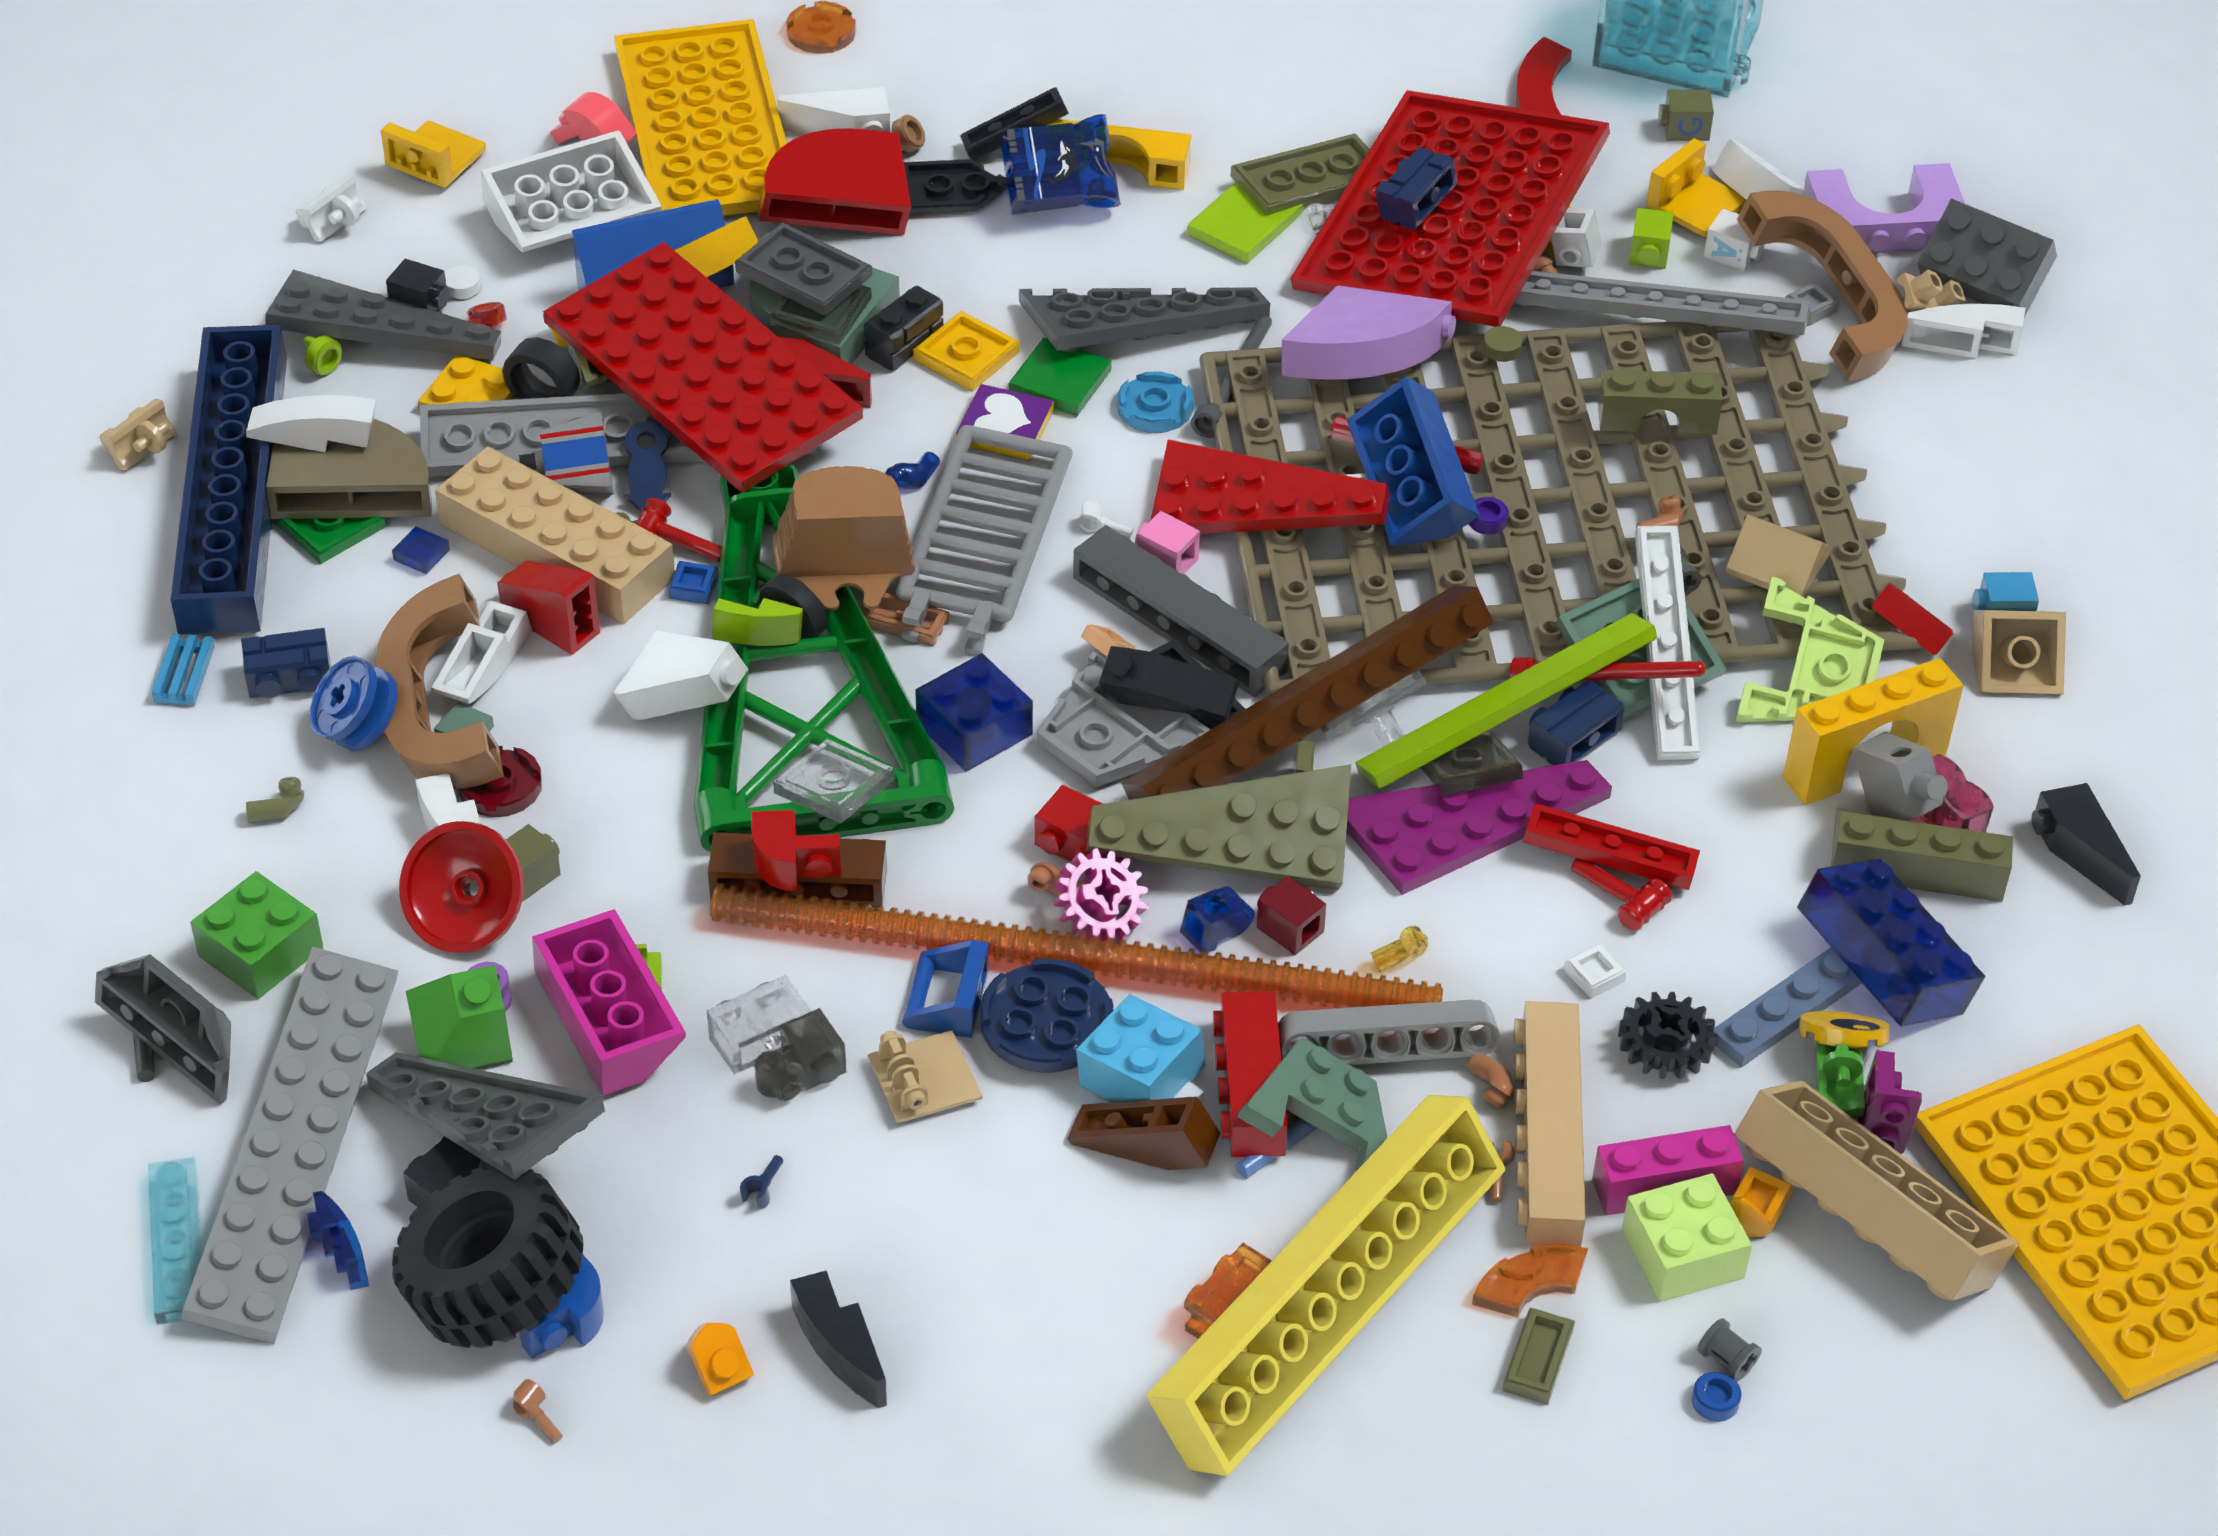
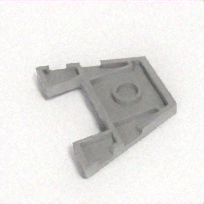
M1097 649L1088 657V664L1083 672L1079 671L1072 680V688L1065 698L1059 699L1037 731L1038 745L1095 787L1140 772L1210 730L1186 712L1157 734L1141 725L1101 696V694L1106 692L1099 684L1107 656Z

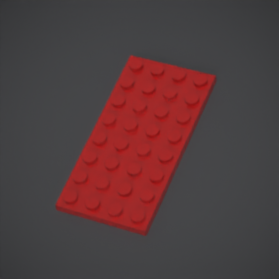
M665 242L543 311L545 324L741 493L863 419V407Z

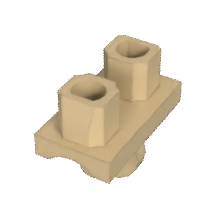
M1928 269L1918 277L1904 272L1896 278L1897 283L1905 290V297L1903 299L1907 313L1931 307L1962 304L1966 301L1959 283L1950 280L1942 285L1940 277Z
M154 399L143 408H136L125 421L114 429L109 428L100 434L99 439L106 453L113 456L118 469L126 471L149 453L157 454L166 448V441L177 434V431L166 416L163 401Z

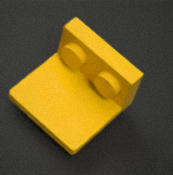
M426 121L415 132L390 122L380 130L385 165L446 188L486 151L485 142L432 121Z
M1693 138L1651 171L1646 207L1653 210L1674 212V222L1702 237H1707L1708 228L1722 209L1737 213L1743 208L1746 199L1735 190L1703 174L1706 165L1704 160L1706 144Z

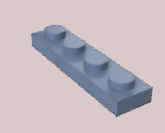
M1833 945L1714 1028V1033H1717L1715 1046L1742 1068L1798 1029L1800 1015L1805 1012L1823 1011L1865 981L1867 970L1838 946Z

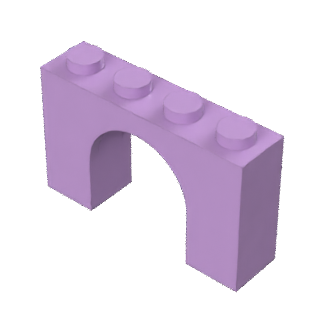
M1950 163L1914 165L1908 191L1914 209L1897 214L1876 212L1857 202L1852 196L1843 169L1807 171L1804 189L1807 190L1804 196L1828 206L1846 219L1858 232L1872 253L1924 250L1951 198L1965 204Z

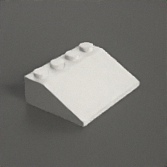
M620 130L481 170L483 202L496 226L521 252L573 238L572 230L662 211L658 198Z

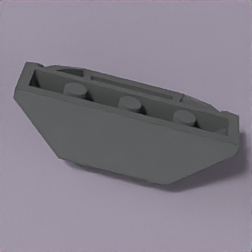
M151 954L111 965L96 972L95 1003L144 1041L152 1050L216 1102L221 1104L227 1100L231 1021L222 1010L216 1008L194 990L192 986L183 981Z

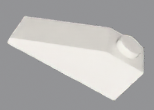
M885 87L777 95L778 112L782 127L785 130L803 134L839 128L890 132V111Z

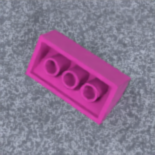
M615 909L532 936L534 972L603 1096L646 1081L686 1038L684 1028Z

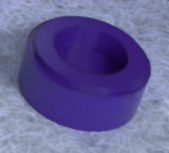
M1482 497L1474 500L1480 514L1478 518L1469 523V526L1474 531L1480 534L1493 535L1500 533L1506 528L1508 508L1505 503L1493 497Z

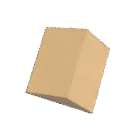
M1747 514L1725 573L1765 589H1769L1772 576L1786 582L1785 587L1803 597L1830 555L1832 547L1816 539Z

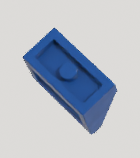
M969 940L922 951L902 1024L909 1029L934 1033L953 1030L955 1036L972 1038L989 972V942ZM934 970L962 974L955 1001L924 1007Z

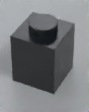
M405 258L386 279L389 298L436 312L443 309L448 302L449 289L446 286L444 270Z

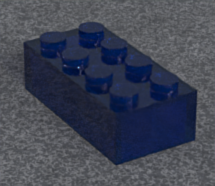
M1881 858L1817 869L1797 906L1799 911L1900 1027L1963 1015L1986 977L1974 964L1972 958L1949 936L1944 926L1932 917L1920 903L1918 897L1907 889L1894 874L1892 868L1884 863Z

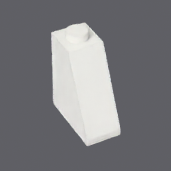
M656 630L613 694L631 718L640 721L728 701L748 671V668L730 642Z

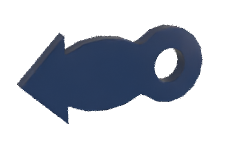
M644 421L636 423L629 428L624 440L626 451L632 458L627 471L628 485L632 494L623 495L624 499L642 512L641 509L646 507L647 499L658 498L666 502L671 497V493H663L666 488L667 472L662 456L667 451L668 438L662 426L655 422ZM648 435L652 436L656 442L650 448H642L637 444L638 439Z

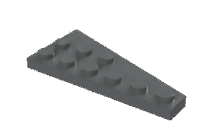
M294 269L265 314V325L281 324V328L284 331L319 336L325 335L333 338L488 360L494 359L501 345L500 330Z

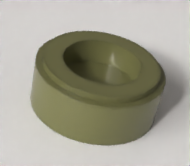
M1493 327L1485 333L1483 350L1493 360L1500 362L1512 361L1521 354L1522 335L1511 327Z

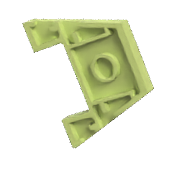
M1772 576L1762 615L1799 624L1803 627L1789 689L1784 692L1745 682L1735 721L1741 723L1794 721L1798 707L1875 681L1884 639L1841 614L1833 615L1814 604V598L1807 596V599L1785 587L1786 582Z

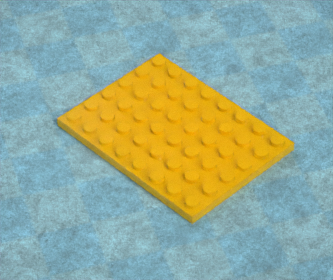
M2140 1024L1918 1112L1913 1125L1979 1212L2019 1242L2013 1256L2125 1400L2218 1360V1117Z

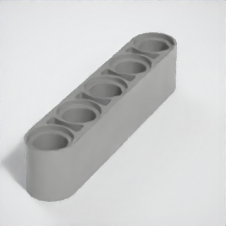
M1474 999L1295 1011L1286 1014L1278 1022L1280 1048L1283 1057L1295 1044L1291 1042L1293 1039L1307 1037L1308 1041L1326 1049L1330 1054L1349 1065L1472 1057L1473 1055H1479L1476 1053L1477 1051L1481 1055H1487L1495 1050L1500 1040L1499 1030L1491 1008L1487 1003ZM1476 1025H1484V1026H1483L1482 1028H1480L1479 1030H1475V1031H1470V1030H1469V1029L1472 1028L1473 1026H1476ZM1431 1028H1440L1435 1033H1425L1427 1030ZM1386 1031H1395V1033H1393L1390 1036H1380ZM1342 1034H1351L1346 1039H1336V1037Z

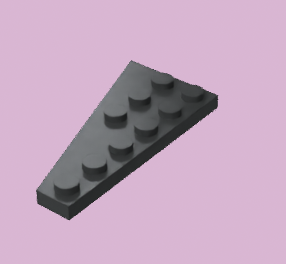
M1256 287L1210 288L1206 294L1187 292L1186 288H1172L1171 295H1151V288H1092L1088 291L1087 295L1069 293L1067 288L1053 289V295H1032V289H1019V303L1053 347L1057 351L1065 352L1076 351L1083 346H1109L1114 344L1115 341L1127 339L1146 340L1152 335L1164 333L1177 335L1190 329L1202 327L1215 329L1220 327L1221 324L1233 322L1252 323L1258 318L1270 317V302Z
M395 1052L366 1073L370 1090L513 1180H516L546 1156L556 1152L560 1145L576 1133L586 1129L590 1122L605 1112L602 1095L398 1052Z

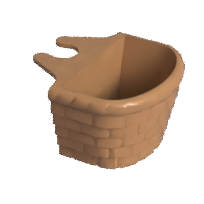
M855 466L821 468L817 471L807 472L795 480L792 493L789 494V501L787 502L785 512H783L779 519L778 529L773 536L772 545L774 547L773 555L775 557L777 576L787 575L802 582L816 595L824 609L828 611L838 609L839 601L835 592L844 586H853L860 589L864 594L863 605L868 609H876L894 579L900 576L911 575L915 572L905 515L901 507V497L895 480L879 470Z

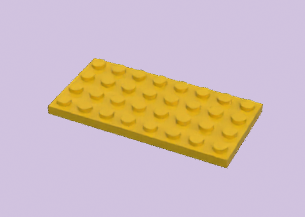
M754 19L614 36L616 54L633 128L637 133L635 137L643 173L658 198L662 211L718 199L723 216L758 212L759 199L767 166L774 154L787 142Z

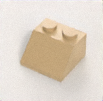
M1973 610L1972 652L1980 692L2064 694L2066 612Z

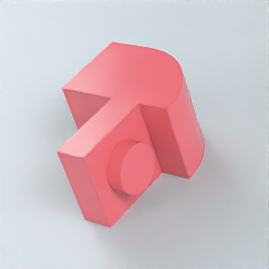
M595 92L582 94L562 111L563 114L558 117L561 123L550 131L557 144L577 136L583 141L620 130L627 143L637 134L621 109L609 98Z

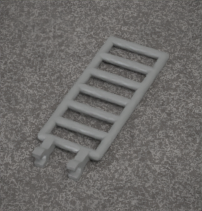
M964 425L960 428L912 548L915 572L911 575L901 576L895 591L899 599L910 602L902 616V623L922 628L929 606L973 615L966 628L965 636L968 637L965 646V653L981 656L992 620L1009 622L1013 618L1071 461L1073 452L1070 447L971 425ZM971 442L1051 458L1054 459L1051 470L967 452ZM962 467L1045 486L1041 496L957 479ZM951 494L1035 511L1031 523L949 506L947 502ZM940 520L1022 537L1025 540L1021 550L940 533L936 532ZM933 547L1012 564L1015 567L1011 577L925 558L929 548ZM919 574L1005 592L999 605L916 587L915 583ZM904 628L902 640L917 643L919 633Z

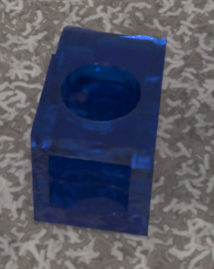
M1226 886L1217 890L1214 889L1187 901L1180 933L1202 955H1206L1216 950L1218 941L1226 937L1235 938L1248 929L1254 919L1255 912L1231 887Z

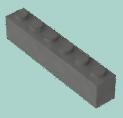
M1106 525L1074 549L1073 578L1169 642L1175 639L1193 658L1213 671L1237 678L1240 682L1238 687L1254 698L1265 690L1263 679L1272 667H1277L1279 678L1287 672L1289 643L1283 640L1281 636L1272 633L1252 620L1249 615L1241 613L1224 602L1218 595L1210 593L1193 582L1187 575L1176 571L1161 561L1156 555L1142 549L1127 536L1119 534Z

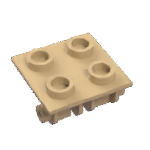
M953 1030L908 1043L905 1042L902 1035L897 1034L895 1031H887L880 1037L879 1051L868 1054V1059L897 1124L983 1099Z

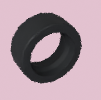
M539 337L526 338L518 344L505 360L502 369L504 382L517 399L573 396L578 390L581 381L579 368L573 358L559 345ZM527 364L535 365L551 377L556 387L547 385L539 380L531 372Z

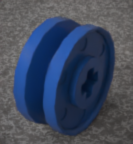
M357 656L342 658L331 666L323 676L313 695L310 707V724L314 732L328 740L335 741L336 744L351 751L362 750L371 745L387 728L394 713L398 697L397 683L391 673L372 666L370 662Z

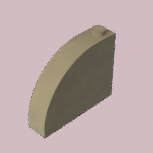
M373 419L367 448L328 440L326 452L324 453L278 443L273 444L266 484L271 519L432 517L430 478L425 456L409 436L387 423Z

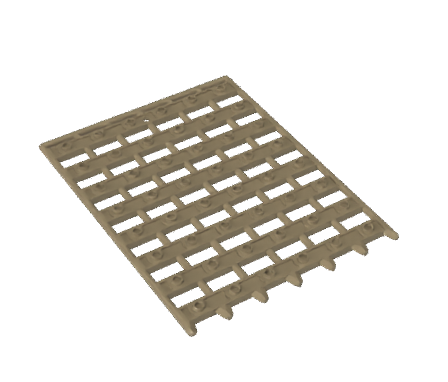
M1810 316L1808 317L1806 327L1811 324ZM1666 321L1518 331L1523 338L1522 346H1526L1536 382L1502 384L1496 360L1489 358L1483 350L1485 334L1453 336L1437 352L1451 351L1460 387L1430 390L1435 393L1438 404L1465 402L1474 439L1452 440L1455 446L1479 451L1483 454L1482 470L1488 492L1472 493L1474 500L1482 497H1493L1501 500L1507 506V526L1499 533L1503 547L1468 549L1463 529H1460L1451 537L1422 542L1424 553L1389 555L1381 524L1340 526L1339 531L1345 558L1309 561L1303 529L1260 531L1266 564L1256 565L1250 532H1234L1250 617L1289 643L1287 665L1290 679L1280 680L1277 667H1272L1263 679L1265 691L1268 695L1331 659L1326 633L1362 631L1363 637L1366 638L1410 612H1402L1393 575V571L1428 568L1434 594L1437 596L1452 586L1477 587L1472 565L1507 563L1517 603L1486 605L1492 620L1522 619L1531 656L1534 661L1542 662L1566 649L1570 645L1556 623L1558 616L1637 580L1630 554L1637 553L1635 538L1624 537L1614 499L1647 497L1653 518H1656L1661 510L1659 501L1662 497L1676 495L1680 498V507L1684 509V516L1678 528L1679 543L1685 550L1687 562L1702 575L1701 584L1696 590L1685 596V601L1723 663L1796 658L1803 627L1799 624L1767 616L1764 617L1773 643L1738 645L1726 604L1760 602L1763 611L1768 589L1755 584L1754 586L1720 588L1708 548L1735 546L1747 514L1781 526L1768 489L1801 486L1814 524L1784 528L1819 540L1832 547L1831 553L1826 560L1832 580L1812 582L1803 597L1838 596L1846 618L1884 639L1882 651L1919 649L1922 646L1916 643L1917 640L1915 638L1909 637L1902 631L1897 630L1892 623L1872 608L1873 601L1886 583L1890 582L1903 591L1906 586V578L1878 574L1876 572L1866 540L1885 534L1886 523L1857 518L1846 486L1864 481L1867 469L1838 464L1828 433L1847 427L1848 416L1820 412L1810 381L1828 376L1830 365L1802 361L1793 334L1785 335L1779 332L1763 330L1748 331L1760 367L1728 369L1717 333L1744 332L1747 330L1736 327L1706 326L1699 323ZM1674 336L1685 372L1720 374L1723 402L1717 435L1678 433L1677 425H1669L1665 410H1654L1647 413L1641 419L1639 432L1593 431L1583 394L1600 393L1602 377L1578 379L1568 343L1600 341L1609 370L1652 371L1642 338ZM1282 347L1205 352L1200 355L1199 362L1207 402L1219 405V409L1223 412L1218 423H1214L1211 420L1218 450L1233 452L1226 418H1237L1244 455L1297 466L1325 465L1327 472L1342 475L1365 473L1355 444L1333 439L1330 434L1331 426L1335 417L1350 418L1355 414L1354 409H1362L1384 392L1351 394L1347 379H1305L1309 397L1274 399L1267 363L1282 362ZM1420 363L1400 371L1381 375L1384 390H1388L1406 376L1426 387ZM1226 366L1227 372L1229 371L1233 402L1223 403L1221 399L1216 367ZM1765 382L1777 418L1745 420L1734 384ZM1540 397L1550 434L1517 436L1507 399ZM1313 412L1321 449L1286 452L1278 415ZM1783 433L1795 471L1763 473L1751 435ZM1707 438L1719 476L1686 478L1675 440ZM1631 444L1642 481L1609 484L1598 446ZM1555 449L1565 487L1531 489L1521 451ZM1724 491L1736 530L1703 533L1691 494ZM1570 502L1581 541L1546 544L1536 505ZM1586 557L1597 597L1562 600L1551 559ZM1349 574L1358 615L1321 617L1313 577ZM1259 580H1270L1278 621L1267 620ZM1487 627L1449 650L1452 667L1418 669L1387 688L1510 679L1511 663L1497 664Z

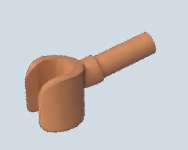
M1503 1140V1152L1500 1159L1504 1166H1507L1515 1157V1149L1511 1142ZM1502 1175L1490 1187V1201L1492 1202L1501 1201Z
M530 1379L524 1380L514 1391L513 1409L515 1413L523 1418L530 1417L553 1443L558 1442L563 1435L544 1414V1411L538 1407L546 1398L543 1389Z

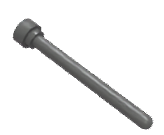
M1269 316L1258 318L1240 350L1259 348L1272 325V319ZM1229 371L1220 384V395L1223 403H1227L1232 395ZM1210 402L1197 408L1191 419V427L1198 435L1214 438L1211 420L1214 423L1219 422L1220 417L1223 415V412L1219 409L1220 406Z

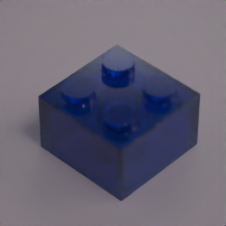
M983 653L915 689L916 713L928 736L965 772L1033 735V700Z

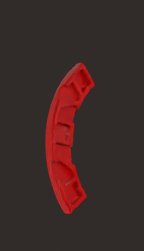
M1544 36L1530 49L1520 66L1517 76V108L1561 115L1553 98L1552 85L1559 72L1571 61L1572 50Z

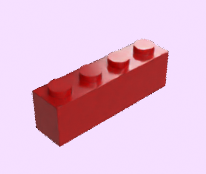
M1275 991L1221 992V1010H1215L1212 1014L1213 1037L1222 1038L1221 1044H1215L1216 1071H1224L1225 1076L1218 1077V1104H1227V1111L1220 1112L1221 1139H1230L1231 1157H1247L1251 1155L1286 1156V1111L1283 1127L1273 1137L1238 1118L1239 1111L1252 1098L1253 1094L1281 1061Z

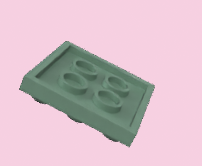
M1639 579L1558 616L1556 623L1568 644L1571 646L1630 613H1634L1643 619ZM1686 603L1691 661H1701L1706 666V672L1702 677L1693 678L1694 688L1722 676L1726 667ZM1646 645L1613 663L1647 662ZM1649 679L1592 680L1604 689L1605 694L1610 693L1623 703L1622 723L1652 709Z

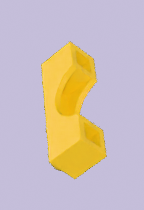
M1058 119L1046 125L1041 143V149H1044L1046 152L1042 174L1057 175L1061 171L1062 161L1058 160L1059 156L1062 155L1060 151L1061 141L1070 145L1074 152L1075 160L1082 167V169L1075 167L1069 177L1077 178L1084 170L1098 165L1095 156L1099 164H1105L1100 145H1093V151L1090 146L1080 144L1095 142V139L1104 141V153L1107 163L1122 164L1134 168L1144 176L1148 186L1180 190L1185 188L1191 159V134Z

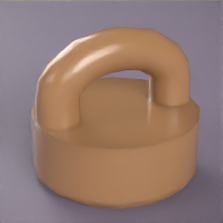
M904 115L893 121L892 132L899 133L902 151L911 153L924 145L925 132L921 123L915 117Z

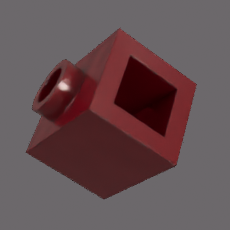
M1287 876L1276 886L1266 888L1257 901L1256 928L1293 955H1297L1324 933L1327 904L1319 899L1311 889L1301 886Z

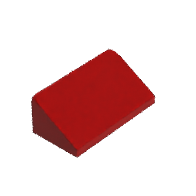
M1890 582L1882 587L1872 603L1873 610L1907 636L1915 638L1917 640L1916 643L1932 655L1938 654L1954 634L1950 627Z

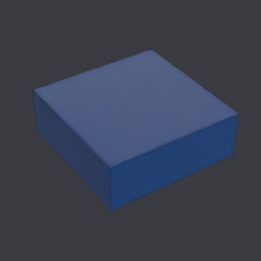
M679 561L668 588L669 598L709 604L719 578L718 567Z

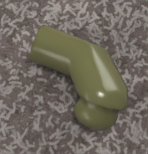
M297 777L282 778L278 784L280 793L273 799L246 802L248 822L277 820L287 817L304 799L305 792L301 790V781Z

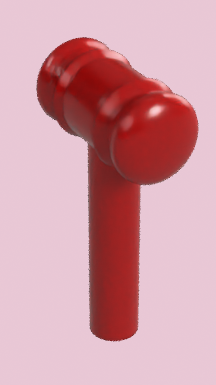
M658 498L646 500V507L641 509L642 512L635 523L636 525L670 543L720 562L722 546L666 524L667 517L672 513L670 506Z
M1576 858L1571 865V871L1625 903L1618 908L1617 915L1623 926L1629 930H1640L1644 924L1649 922V919L1654 914L1662 910L1672 899L1670 888L1660 879H1650L1638 891L1589 861Z

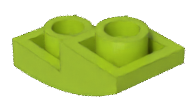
M719 598L713 609L712 638L731 643L756 646L799 643L801 638L803 609L763 598L758 609Z

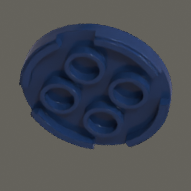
M1035 959L1031 960L1030 965L1016 968L1006 974L1000 973L990 982L980 1003V1027L987 1045L998 1057L1007 1063L1033 1072H1061L1078 1067L1076 1049L1114 1011L1112 998L1109 997L1104 987L1095 979V974L1088 969L1065 960Z

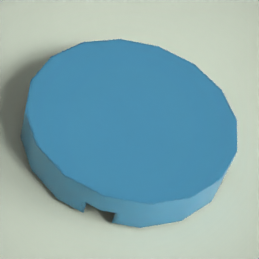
M1160 371L1144 372L1136 375V380L1129 383L1127 380L1121 385L1117 393L1118 414L1126 424L1137 430L1149 433L1169 432L1180 428L1189 421L1194 411L1193 390L1189 385L1188 388L1183 385L1182 379L1173 374Z

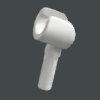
M1085 501L1083 503L1079 520L1083 531L1093 533L1107 525L1119 534L1131 538L1134 528L1103 517L1102 507L1095 501Z

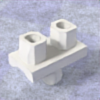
M346 175L337 183L330 184L324 188L322 194L311 202L299 206L296 209V214L301 226L310 230L313 240L322 242L342 226H352L359 220V214L366 210L367 206L357 192L355 177Z

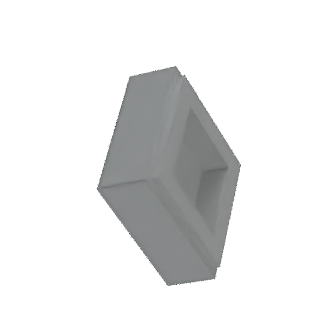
M1814 282L1785 297L1810 300V325L1836 313L1839 304L1837 300Z

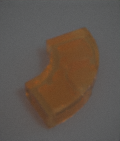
M1566 1244L1539 1245L1530 1247L1529 1252L1510 1259L1504 1258L1483 1276L1474 1292L1472 1305L1518 1317L1524 1306L1540 1295L1554 1292L1575 1294L1586 1261L1588 1248Z

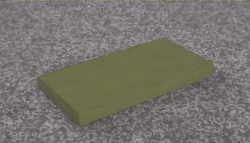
M1354 133L1231 165L1230 176L1235 182L1237 181L1263 213L1268 216L1303 204V207L1340 198L1370 149Z

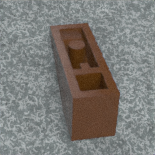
M1195 1096L1083 1104L1067 1139L1074 1146L1166 1170L1207 1168L1221 1133L1199 1098Z

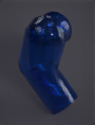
M925 452L917 463H896L894 466L889 467L885 473L895 480L899 488L920 489L925 486L938 468L940 459L933 452Z

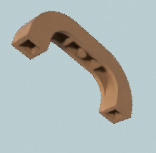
M1786 191L1750 193L1737 221L1753 245L1787 243L1810 253L1822 265L1859 318L1861 324L1843 327L1829 352L1843 375L1850 381L1865 378L1880 371L1891 358L1905 333L1908 313L1901 293L1861 236L1840 214L1807 196Z
M460 574L436 582L408 600L387 624L376 651V667L391 673L397 683V702L389 724L383 731L384 736L388 738L409 771L417 779L449 773L453 789L475 787L504 777L499 745L482 720L451 732H431L424 683L425 667L438 648L449 640L462 635L468 623L480 626L476 598Z

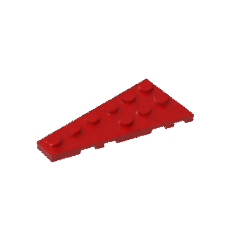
M1168 439L1150 521L1162 511L1199 530L1200 534L1385 524L1390 494L1386 483Z

